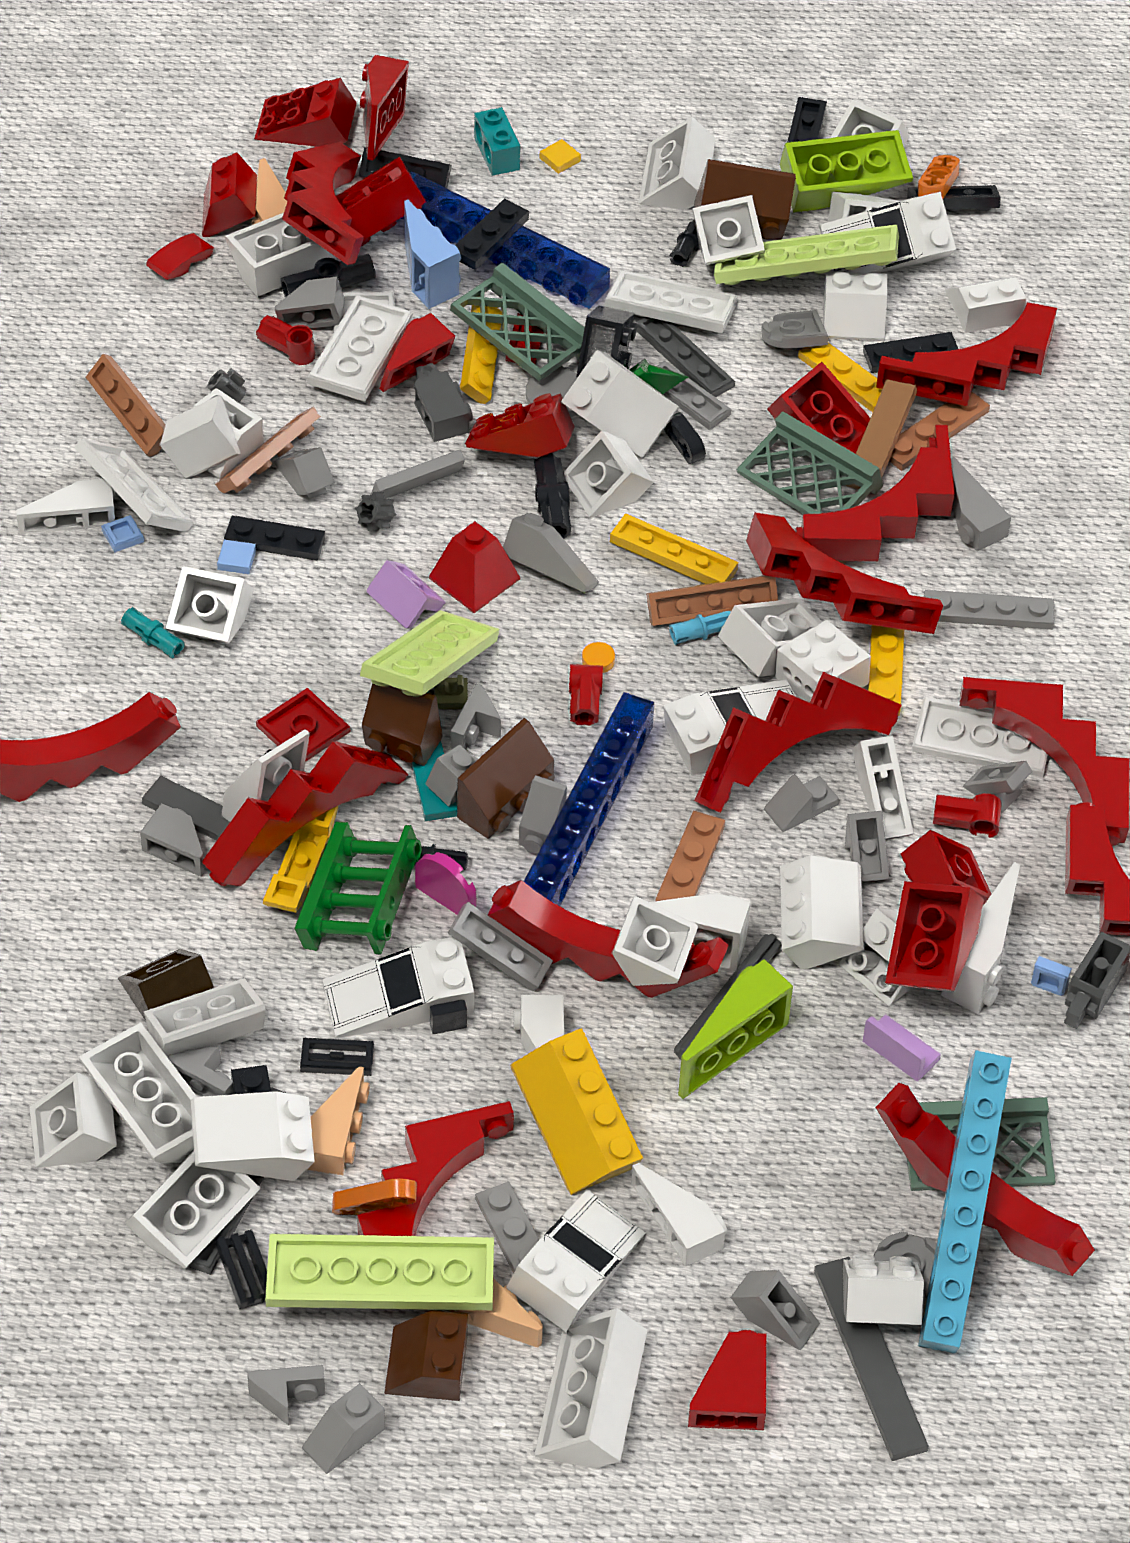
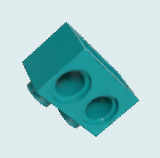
M503 107L474 113V138L491 175L520 170L521 146Z

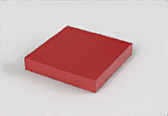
M309 688L304 689L256 721V727L277 746L301 731L307 730L310 735L305 762L329 747L332 741H338L350 733V726Z

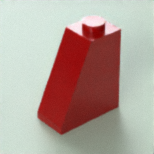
M752 1330L728 1332L690 1402L688 1427L764 1431L766 1418L767 1333H756Z

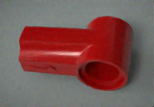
M266 315L260 321V325L256 330L257 339L286 353L289 360L296 365H307L313 362L316 355L313 332L308 326H291L269 315Z
M570 664V721L577 725L591 726L599 722V697L602 695L603 665Z
M989 793L978 794L973 799L937 794L933 824L967 828L972 835L977 836V833L987 834L989 838H992L999 832L1002 802L997 796Z

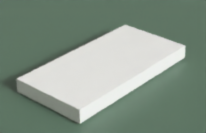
M621 270L605 299V307L723 333L734 311L737 296Z
M356 295L309 373L308 384L366 401L393 355L407 325L413 320V312Z
M80 439L74 448L145 524L183 532L190 530L194 524L192 520L123 447L87 439Z
M923 697L912 752L982 766L1027 761L1033 771L1030 775L1043 778L1048 754L1025 737L1009 729L992 724V709H973L969 706H959V703Z

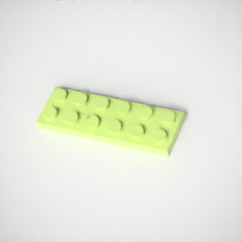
M896 224L763 242L765 253L716 263L714 270L716 284L735 285L744 280L766 281L775 276L784 275L791 278L806 272L822 274L837 268L853 270L868 264H875L877 266L888 265L892 261H897L898 227Z
M440 610L363 662L360 676L371 679V682L378 686H393L402 689V692L406 695L422 696L497 642L500 629Z
M270 1234L265 1297L266 1307L493 1311L494 1237Z

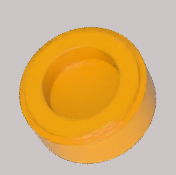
M593 642L583 649V665H603V673L613 668L615 652L610 645L603 642Z

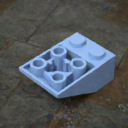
M409 200L404 201L405 249L411 289L422 303L430 309L459 295V283L461 281L459 261L461 260V255L458 248L446 240L440 229L436 226L434 227L426 219L421 209H417Z

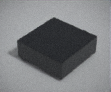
M465 1000L430 1006L432 1034L467 1028Z

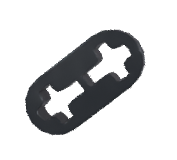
M681 412L675 413L665 427V433L688 464L704 459L706 450L702 439Z

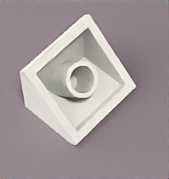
M752 195L693 208L699 247L705 265L765 253Z
M220 395L166 422L160 446L185 478L194 477L240 455L224 400Z
M634 896L612 954L633 986L674 984L680 979L699 925Z

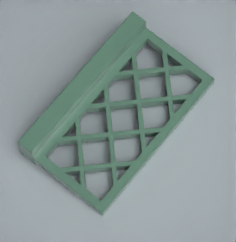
M504 263L494 268L493 276L451 303V312L538 381L544 379L573 357L577 359L580 357L585 327ZM491 290L501 299L484 297V293ZM466 305L480 306V313L468 312L463 307ZM485 306L501 307L502 315L485 313ZM506 308H514L523 316L507 315ZM486 322L502 323L503 331L491 330L486 326ZM507 324L524 325V332L508 331ZM529 326H537L546 334L529 333ZM508 340L525 341V348H514L508 343ZM530 342L546 343L547 350L530 349ZM551 343L560 344L566 351H552ZM531 358L547 359V364L540 369L531 362Z
M783 411L775 419L776 427L736 469L738 474L802 514L822 513L821 508L836 505L840 506V511L858 506L870 492L876 495L883 487L879 467ZM778 439L788 444V450L773 453L770 451V447ZM807 455L812 458V464L794 467V457ZM789 458L790 468L772 471V461ZM767 462L768 472L755 474L750 471L755 464ZM832 470L836 472V479L818 481L817 472ZM813 473L814 482L796 485L795 475ZM791 476L792 486L778 488L774 485L773 479ZM856 484L861 487L855 494L842 495L841 486ZM833 487L838 488V497L820 500L819 490ZM815 491V501L801 502L798 500L797 493Z
M1047 1097L1004 1099L999 1130L1008 1137L995 1149L994 1160L998 1158L1012 1170L1005 1178H1001L1011 1187L1055 1185L1056 1183L1047 1118L1049 1112ZM962 1101L919 1102L925 1112L937 1115L951 1132L957 1130ZM1024 1127L1040 1128L1041 1139L1034 1147L1018 1135ZM1012 1140L1028 1152L1018 1164L1002 1152ZM1041 1146L1043 1154L1038 1151ZM1033 1156L1044 1165L1046 1176H1031L1022 1167ZM907 1159L911 1191L939 1190L925 1185L922 1181H918L917 1173Z

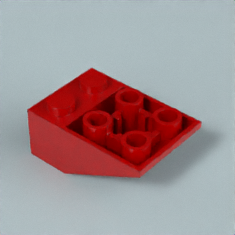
M341 77L329 81L325 80L306 88H297L292 92L282 95H273L264 101L254 139L314 147L335 142L346 143L357 102Z
M547 393L533 400L534 403L525 406L521 403L514 404L504 410L505 413L496 416L493 413H489L476 419V423L465 444L467 448L540 457L566 448L575 426L566 405L561 402L563 399L561 393L554 396Z

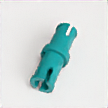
M134 607L129 608L124 613L121 624L142 637V641L148 646L151 644L156 646L172 659L183 650L185 642L164 629V625L158 620L153 621L147 618Z

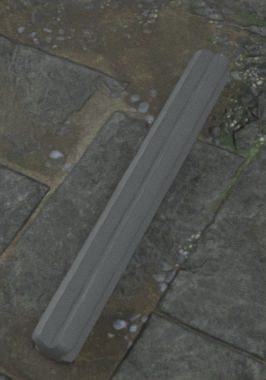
M765 934L675 1046L674 1053L680 1060L681 1056L734 984L739 974L746 967H754L764 959L769 963L781 947V942L777 939L776 935Z

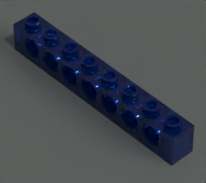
M412 171L410 172L426 201L422 205L421 210L426 219L434 227L436 226L440 229L442 235L449 243L457 244L492 211ZM522 226L488 258L496 266L504 263L524 280H531L543 286L546 291L556 292L568 298L572 304L582 305L588 309L610 287L609 267L525 226Z
M623 692L523 881L533 890L558 906H561L653 728L655 705L653 701Z

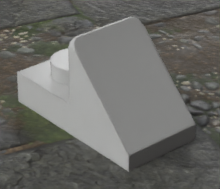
M475 684L451 730V750L458 745L465 749L468 744L474 745L479 731L501 738V718L484 687L480 684Z
M1027 761L982 766L963 787L974 795L989 793L997 796L1002 802L1001 812L1003 813L1022 794L1020 789L1024 785L1023 781L1033 771Z
M794 774L766 804L764 811L779 829L785 832L837 806L839 798L821 776L803 784L797 775Z
M882 810L847 814L845 849L850 848L851 861L858 862L861 866V882L890 879Z
M219 1046L169 1054L168 1059L194 1093L200 1096L234 1094L233 1081L223 1072L215 1071L221 1064Z
M323 1365L247 1371L249 1395L287 1425H289L287 1398H295L298 1401L307 1402L316 1399L317 1396L325 1395Z

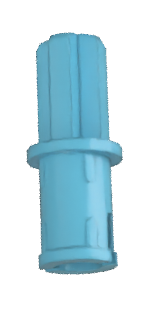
M731 611L706 617L698 614L694 619L669 625L670 636L675 645L698 638L705 640L708 638V634L721 631Z

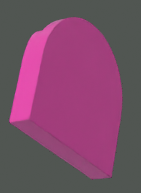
M436 852L434 855L425 854L416 863L415 887L457 915L462 906L467 902L475 907L477 906L475 885L473 882L470 885L460 873L463 868L451 857Z

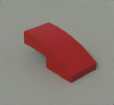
M190 233L161 248L147 260L146 266L166 280H170L186 274L191 263L210 257L214 247L196 234Z

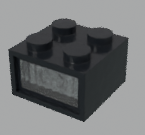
M599 305L587 315L576 377L580 375L597 350L605 352L629 370L632 360V353L628 352L629 342L634 341L638 325L636 322H633L635 313Z

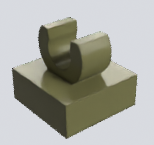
M458 675L457 678H446L434 687L438 710L463 709L468 700V678H464L462 675Z

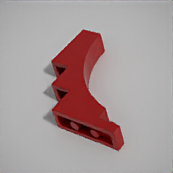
M342 142L296 151L293 153L286 176L289 184L284 196L287 204L282 220L345 264L356 263L364 236L350 227L352 217L341 206L334 190L354 179L361 155Z
M1027 302L1023 313L1011 327L998 336L974 346L942 352H915L912 362L882 356L879 363L876 388L883 389L887 379L916 385V396L968 406L974 385L1005 390L1011 369L1041 375L1054 330L1057 308Z
M935 425L933 437H928L927 447H920L917 458L910 470L890 490L867 503L853 508L820 514H803L801 527H796L795 531L816 549L835 560L878 562L882 538L915 539L918 515L951 516L954 484L948 425Z
M754 512L746 542L764 576L794 580L802 598L833 602L842 621L928 634L935 633L943 608L940 599L909 595L904 586L872 577L842 564L804 540L789 525L785 517Z
M822 672L810 702L778 690L766 720L733 707L694 801L721 813L724 804L730 798L731 787L734 782L749 787L772 760L798 742L820 733L838 729H866L889 735L892 727L898 720V713L902 705Z
M963 677L959 706H969L973 709L992 708V724L1009 729L1044 750L1068 775L1077 789L1082 802L1105 807L1106 826L1111 845L1115 846L1119 843H1125L1129 831L1130 758L1096 756V721L1063 719V685Z
M148 692L138 701L106 720L71 733L31 740L0 739V794L18 802L25 801L50 779L69 788L77 787L101 765L121 775L128 773L181 728L176 716L177 709L168 698H161Z
M332 741L310 773L290 769L268 801L248 797L205 856L202 863L211 871L209 876L219 885L241 886L280 844L305 824L345 802L373 795L381 783L391 782L400 784L409 774L386 753Z
M1088 802L1070 805L1066 817L1065 894L1100 896L1099 933L1130 936V879L1118 862L1109 840L1105 807L1095 806Z
M522 880L508 886L503 885L494 893L492 897L493 904L488 916L552 959L553 962L551 964L565 958H570L594 980L603 981L621 974L629 981L612 954L620 933L619 929L598 924L565 910L533 890ZM720 937L705 943L700 942L696 946L692 943L677 983L639 985L634 987L645 996L653 998L715 974L719 970L729 945Z
M898 1083L875 1108L922 1183L946 1192L956 1137L937 1115L925 1112L908 1085ZM991 1172L982 1225L996 1229L1010 1252L1015 1256L1073 1276L1095 1251L1081 1226L1041 1207Z
M510 1101L406 1125L405 1145L411 1163L381 1170L382 1181L409 1179L417 1182L416 1202L395 1208L387 1207L358 1214V1235L415 1236L422 1215L440 1188L459 1170L484 1155V1137L498 1139L505 1136L509 1131H513L514 1111Z

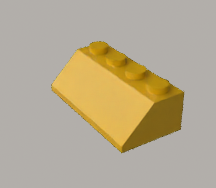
M582 1028L548 1041L510 1065L570 1195L632 1170V1165L641 1162L643 1156Z

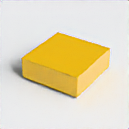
M561 139L541 150L539 158L559 174L581 161V154Z

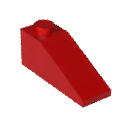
M432 313L410 321L385 368L379 389L385 392L415 376L416 367L425 366L430 363L435 365L450 354L455 335Z

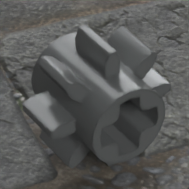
M232 368L227 373L222 369L218 370L210 378L207 385L211 392L217 388L238 403L246 393V388L242 386L245 383V380L242 378L243 376Z
M384 492L362 495V501L358 507H355L359 518L358 524H368V531L376 532L380 528L389 529V522L396 516L393 506L394 500L384 499Z

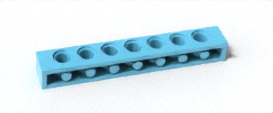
M975 1050L969 1062L918 1342L920 1347L956 1353L961 1345L1012 1060L1010 1057Z

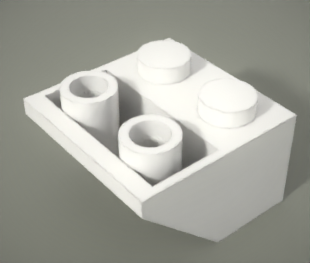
M215 388L196 403L194 407L220 395L223 397L240 455L207 470L221 479L263 444V423L261 417Z
M876 908L863 928L864 950L843 957L839 965L884 1003L891 1006L913 987L887 985L885 983L898 912L894 909Z
M854 1255L852 1260L843 1259V1300L846 1322L922 1325L924 1280L917 1262H912L911 1258L903 1256L890 1257L889 1261H875V1258L869 1255Z

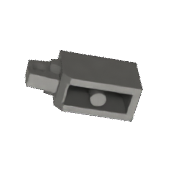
M433 363L416 367L417 380L414 384V404L433 441L437 442L469 433V421L473 420L472 410L468 403L463 402L458 382H453L448 371L440 372Z
M1104 932L1099 933L1069 984L1065 999V1005L1069 1006L1066 1011L1064 1024L1077 1029L1086 1015L1095 1019L1098 1018L1127 971L1130 959L1129 944Z

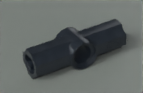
M364 254L357 257L356 263L347 265L334 258H322L315 263L314 269L281 278L284 297L286 298L307 280L337 277L342 289L343 287L375 279L376 272L373 260L369 254Z
M549 453L534 459L536 479L535 500L538 502L537 513L540 512L541 517L544 519L543 522L553 526L561 537L565 539L571 535L568 482H564L561 458L556 457L553 453Z

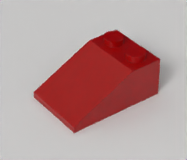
M823 362L819 363L767 408L775 419L783 411L855 454L870 421L867 413Z
M904 881L885 983L887 985L954 992L978 934L984 899L971 887Z

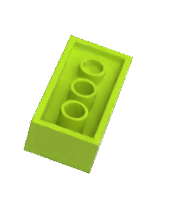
M899 130L785 143L779 164L782 172L796 174L791 204L793 213L830 207L833 192L870 195L913 181V175Z
M765 959L754 967H746L739 974L734 984L681 1056L678 1095L682 1099L788 1025L793 985Z

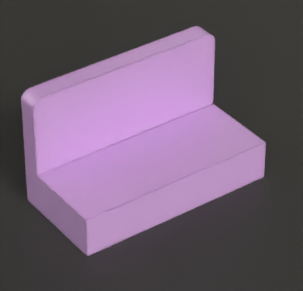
M386 560L367 588V593L405 628L413 627L424 609L437 612L445 604V601L405 564Z
M886 1014L879 1021L870 1016L865 1022L862 1042L917 1082L940 1060L941 1054Z

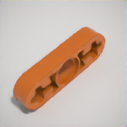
M952 155L934 157L918 181V197L941 192L943 199L959 176V158Z
M389 1179L334 1192L332 1213L337 1215H358L387 1207L395 1208L413 1204L416 1202L417 1182L409 1179Z

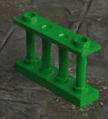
M335 822L294 928L303 948L317 951L322 937H325L326 934L367 936L374 954H382L386 941H389L391 938L392 924L414 864L421 856V842L417 839L411 825L404 826L399 842L358 840L354 836L348 822ZM357 854L393 855L389 868L349 867L352 858ZM347 880L383 882L379 895L340 893L342 885ZM337 907L373 909L369 922L329 920L332 911Z

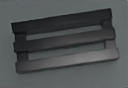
M303 1038L300 1072L351 1075L358 1067H364V1076H372L374 1041ZM309 1049L366 1052V1056L344 1055V1052L331 1051L330 1054L309 1053Z
M252 1229L245 1231L243 1235L235 1233L231 1234L230 1238L227 1239L224 1237L217 1238L215 1245L238 1308L242 1309L266 1302L267 1269ZM243 1244H245L247 1247L256 1275L263 1290V1294H260L249 1261L244 1251ZM234 1247L251 1297L246 1298L228 1248Z

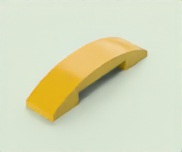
M339 806L319 815L293 834L278 874H273L263 899V905L295 913L299 910L307 897L328 843Z

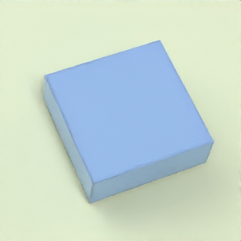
M131 515L101 525L102 532L114 553L144 542V536Z
M224 540L217 562V570L249 574L256 552V544Z
M1039 956L1034 966L1031 984L1059 996H1064L1069 984L1072 968Z

